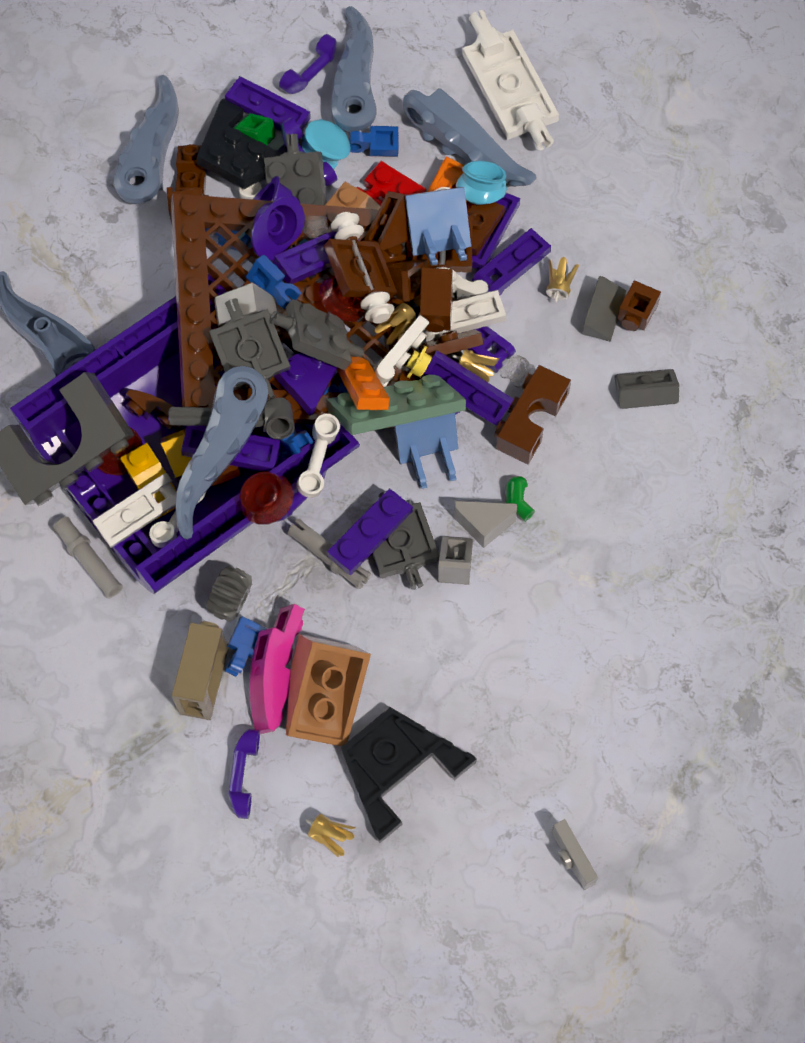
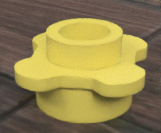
M426 346L423 347L420 353L414 351L406 365V367L411 369L407 375L408 378L412 374L421 378L428 367L432 356L425 353Z

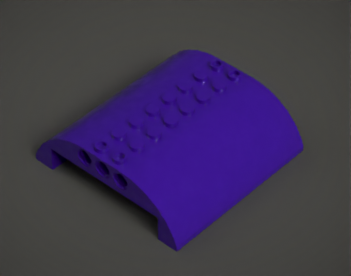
M208 274V286H210L215 280ZM221 285L214 290L218 296L227 293ZM176 296L10 408L38 454L51 463L62 464L72 458L77 452L81 443L82 430L77 416L60 392V389L84 372L96 375L135 435L127 440L129 443L128 447L115 455L112 452L108 453L102 458L104 461L102 465L90 472L86 469L77 475L79 480L64 489L102 538L103 536L94 525L93 520L138 491L120 459L122 456L148 443L163 469L172 480L171 483L176 491L182 477L181 475L175 478L161 444V438L177 431L173 427L169 430L157 419L159 414L156 411L148 420L142 415L138 418L126 407L128 402L125 400L126 393L131 389L151 394L174 407H182ZM210 302L211 314L215 310V305ZM213 356L215 369L221 363ZM223 370L219 375L222 377L225 371ZM271 384V388L273 390H278L273 384ZM294 424V431L296 433L307 430L314 442L303 445L299 454H293L289 458H282L279 453L276 467L271 471L264 472L239 467L242 476L215 486L211 485L206 491L204 498L196 504L194 509L193 534L190 539H184L178 530L177 538L163 548L157 547L152 543L149 535L151 527L161 521L169 522L176 510L174 509L157 520H153L110 549L144 588L152 594L157 593L298 491V479L308 469L315 444L312 435L314 425ZM341 424L336 438L327 445L320 474L360 447L355 437ZM184 425L180 430L187 428V425ZM255 427L251 434L270 438L267 432L262 431V427Z

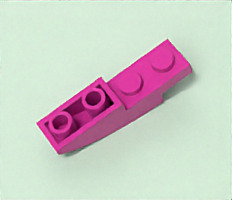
M296 604L280 608L274 627L259 631L255 644L250 672V705L255 730H260V734L274 732L283 720L284 713L282 709L286 699L289 698L291 670L286 668L285 665L289 663L293 655V648L291 647L295 636L302 629V616L305 610Z

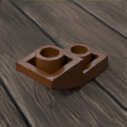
M189 144L178 146L175 191H182L188 188L202 189V194L205 195L206 169L197 165V155L201 145Z
M131 389L126 393L125 400L128 402L126 407L138 418L142 415L148 420L156 411L159 414L157 419L167 429L170 430L173 427L178 432L184 426L169 424L168 412L174 406L151 394Z

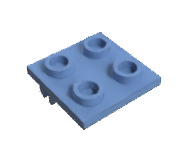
M464 187L405 195L412 255L426 254L432 266L438 264L435 253L454 249L460 261L467 260L464 249L471 247Z
M455 413L394 426L400 464L413 462L421 489L427 488V480L420 457L441 452L450 481L457 480L450 451L459 449Z

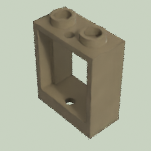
M201 621L200 624L190 623L172 692V698L180 715L211 721L229 650L222 628H219L215 623Z

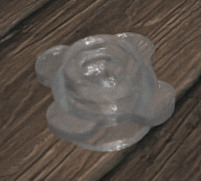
M305 217L303 233H306L307 237L317 238L324 235V232H332L331 227H327V217Z
M513 355L507 361L506 366L500 369V376L504 379L508 378L515 387L521 388L528 373L534 374L535 366L529 364L526 358L520 355ZM519 369L520 373H516L515 370Z

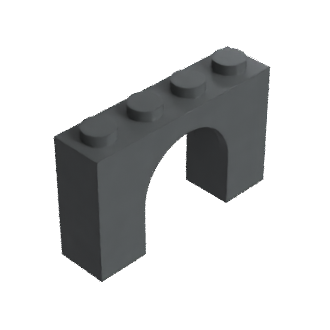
M84 372L60 389V392L77 416L82 430L80 446L74 456L62 464H54L45 460L38 454L20 425H8L0 431V468L24 505L36 503L37 506L46 503L54 497L51 492L60 486L62 489L71 486L79 480L77 477L79 473L85 469L88 472L96 469L104 463L102 458L110 452L113 455L121 452L129 446L127 440L135 436L94 373Z

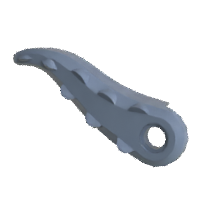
M349 6L346 8V18L352 27V33L346 42V48L337 66L333 84L331 110L333 121L340 128L353 132L361 131L371 126L376 118L377 108L371 89V69L374 53L372 31L364 16L357 9ZM352 104L359 105L362 108L358 113H350L346 109Z
M160 75L157 79L160 95L153 108H147L144 120L138 128L132 129L130 140L123 153L119 156V164L114 176V186L119 197L132 204L150 201L157 195L160 187L163 190L165 156L179 115L174 87L165 75ZM134 176L145 178L144 182L140 185L134 186L129 183L130 179Z
M438 88L430 96H426L414 89L404 95L403 108L407 117L415 126L423 130V136L426 141L435 138L440 141L443 151L447 155L458 154L465 160V165L474 161L494 163L506 172V182L512 186H527L536 180L535 173L517 164L480 124L441 88Z
M4 271L0 272V307L11 325L44 355L56 377L96 350L94 345L75 327L58 316L19 297L12 289L8 274Z
M245 366L234 367L225 372L218 382L204 436L181 477L176 493L177 526L180 535L184 539L188 540L192 537L193 512L196 504L239 454L263 412L268 397L267 382L253 368ZM239 383L247 384L252 391L251 397L244 401L238 400L233 394L234 387Z

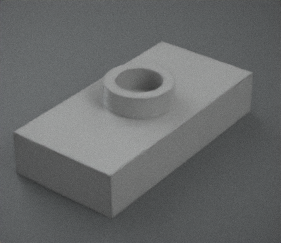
M564 819L554 824L551 833L561 849L558 855L567 870L572 868L584 890L596 884L598 876L567 821Z

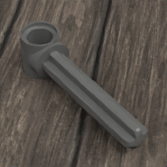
M284 398L269 400L265 404L255 427H262V431L267 432L274 439L289 437L295 429L290 402ZM171 407L168 412V421L170 425L207 426L212 408Z

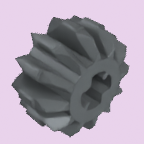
M227 566L221 570L208 595L209 598L206 602L207 611L221 620L225 619L230 622L238 617L250 593L252 576L237 567L235 569Z

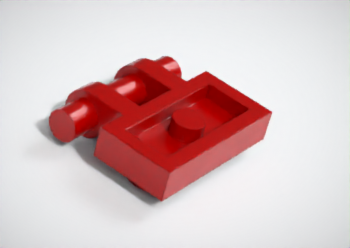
M380 161L364 180V186L370 190L365 191L360 187H356L369 195L380 206L382 201L378 198L380 196L385 198L387 191L404 195L427 192L426 188L383 161Z

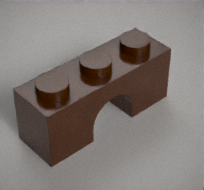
M538 365L534 374L528 373L522 385V389H524L520 398L515 396L509 407L508 413L510 415L507 421L501 420L494 434V437L497 438L496 450L529 465L542 442L544 428L533 423L529 416L535 412H546L556 417L569 395L571 379L541 365Z

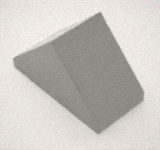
M253 282L219 295L214 299L218 327L224 326L231 320L225 302L230 300L233 310L236 311L232 303V299L235 298L238 299L243 315H254L268 309L271 316L274 311H277L275 298Z
M455 501L454 519L485 548L516 522L517 504Z
M442 537L438 582L469 585L473 539Z

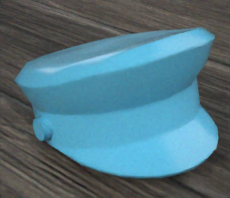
M322 119L310 122L305 130V135L303 134L301 139L303 140L302 148L306 153L322 152L323 162L329 163L333 169L338 165L339 160L349 155L351 149L350 141L345 132L334 123Z
M474 161L463 166V174L457 180L456 188L464 187L466 201L476 205H486L496 202L505 196L507 191L506 172L500 166L487 161Z

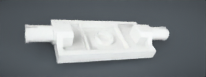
M478 11L480 18L476 12L472 13L469 17V22L478 36L472 45L463 47L462 55L507 140L529 132L538 150L544 149L542 143H544L546 148L550 147L554 140L546 126L559 121V113L514 30L501 33L496 28H492L485 11Z

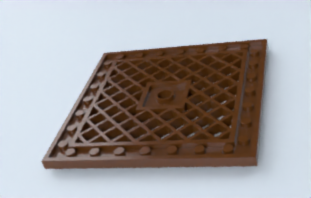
M173 193L171 197L182 407L212 408L217 388L215 384L218 385L221 379L219 373L224 369L222 364H219L215 369L213 365V356L220 363L221 361L209 332L211 328H219L215 319L216 310L210 314V302L215 305L214 299L218 295L214 290L220 285L227 292L238 288L228 279L233 273L245 282L242 286L251 283L246 278L248 271L242 265L247 261L254 264L259 256L256 255L254 247L250 249L240 239L246 234L252 239L254 218L261 206L274 201ZM300 203L305 215L304 227L300 236L285 251L298 246V243L303 239L310 241L333 231L331 223L338 214L343 212H350L359 216L360 220L357 225H361L364 229L359 241H364L378 210ZM230 230H235L239 232L233 234ZM216 232L227 241L221 247L211 238ZM406 242L382 251L386 264L408 261ZM232 246L243 255L238 261L226 252ZM206 247L213 253L208 259ZM218 258L229 267L223 274L212 265ZM332 267L316 273L317 275L312 279L307 277L294 283L293 285L301 292L297 301L310 304L327 314L329 309L351 329L346 334L347 340L356 334L366 343L363 347L365 352L362 358L369 361L375 372L380 362L398 342L397 337L391 345H387V339L395 327L390 326L384 331L377 333L374 337L365 330L363 326L368 322L365 319V314L368 310L361 308L360 304L362 301H360V297L342 296L336 278L329 272ZM208 274L215 280L210 286H208ZM321 279L333 288L328 293L326 292V283H317ZM336 293L348 302L343 308L332 299ZM392 297L387 302L392 304L394 309L400 303H405L413 308L412 300L401 301ZM276 302L277 312L287 316L286 308L280 307ZM352 307L363 316L359 322L347 313ZM370 322L375 328L380 324ZM280 326L275 327L281 344L284 343L295 353L294 355L299 353V351L293 349L292 339L288 331ZM383 335L385 347L378 341ZM411 347L407 353L412 356L414 351L418 352V349ZM370 348L382 358L377 364L365 354ZM408 359L400 370L396 366L394 367L395 374L387 386L394 385L398 381H415L421 378L414 374L410 378L407 377L411 370L406 367ZM338 372L330 380L328 388L333 383L339 387L340 381L338 378L340 376ZM274 376L269 380L270 385L273 384L278 389L273 390L274 398H284L290 402L294 424L314 425L320 415L330 414L327 411V399L338 397L341 394L327 392L326 395L321 397L314 414L309 416ZM247 385L248 388H239L234 390L233 394L238 400L244 401L251 397V388Z

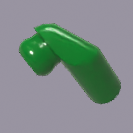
M522 476L512 477L506 484L505 501L509 504H517L516 514L526 522L535 513V510L524 501V491L528 487V483Z

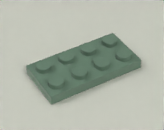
M426 375L422 379L415 381H398L394 385L384 387L390 398L388 410H357L348 392L341 393L338 397L327 399V411L334 415L351 435L466 410V399L437 375Z

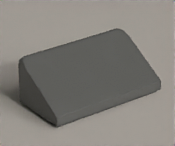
M603 276L598 277L584 322L583 335L611 342L619 308L626 294L625 289Z
M674 369L615 375L618 402L621 409L669 405L679 402L680 385Z

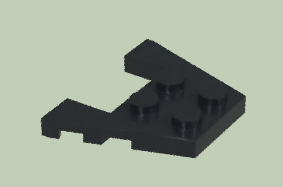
M222 99L198 152L197 165L242 189H246L266 179L264 158L276 157L287 153V148L283 144L278 150H274L264 143L240 132L238 129H234L233 127L243 118L244 109ZM299 139L298 143L302 147L303 140Z
M391 707L341 747V752L379 843L383 842L403 825L401 819L382 797L431 756L438 761L454 781L477 762V758L471 753L464 752L455 747L452 742L436 736L426 730V727Z

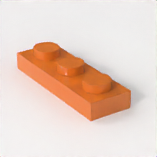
M351 357L352 363L346 370L337 369L357 410H388L390 398L368 360L361 357Z

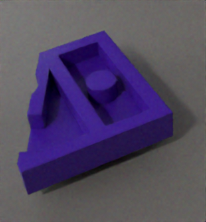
M299 352L288 359L291 369L274 375V377L306 413L311 416L314 414L317 404L326 392L329 382L334 377L338 367Z

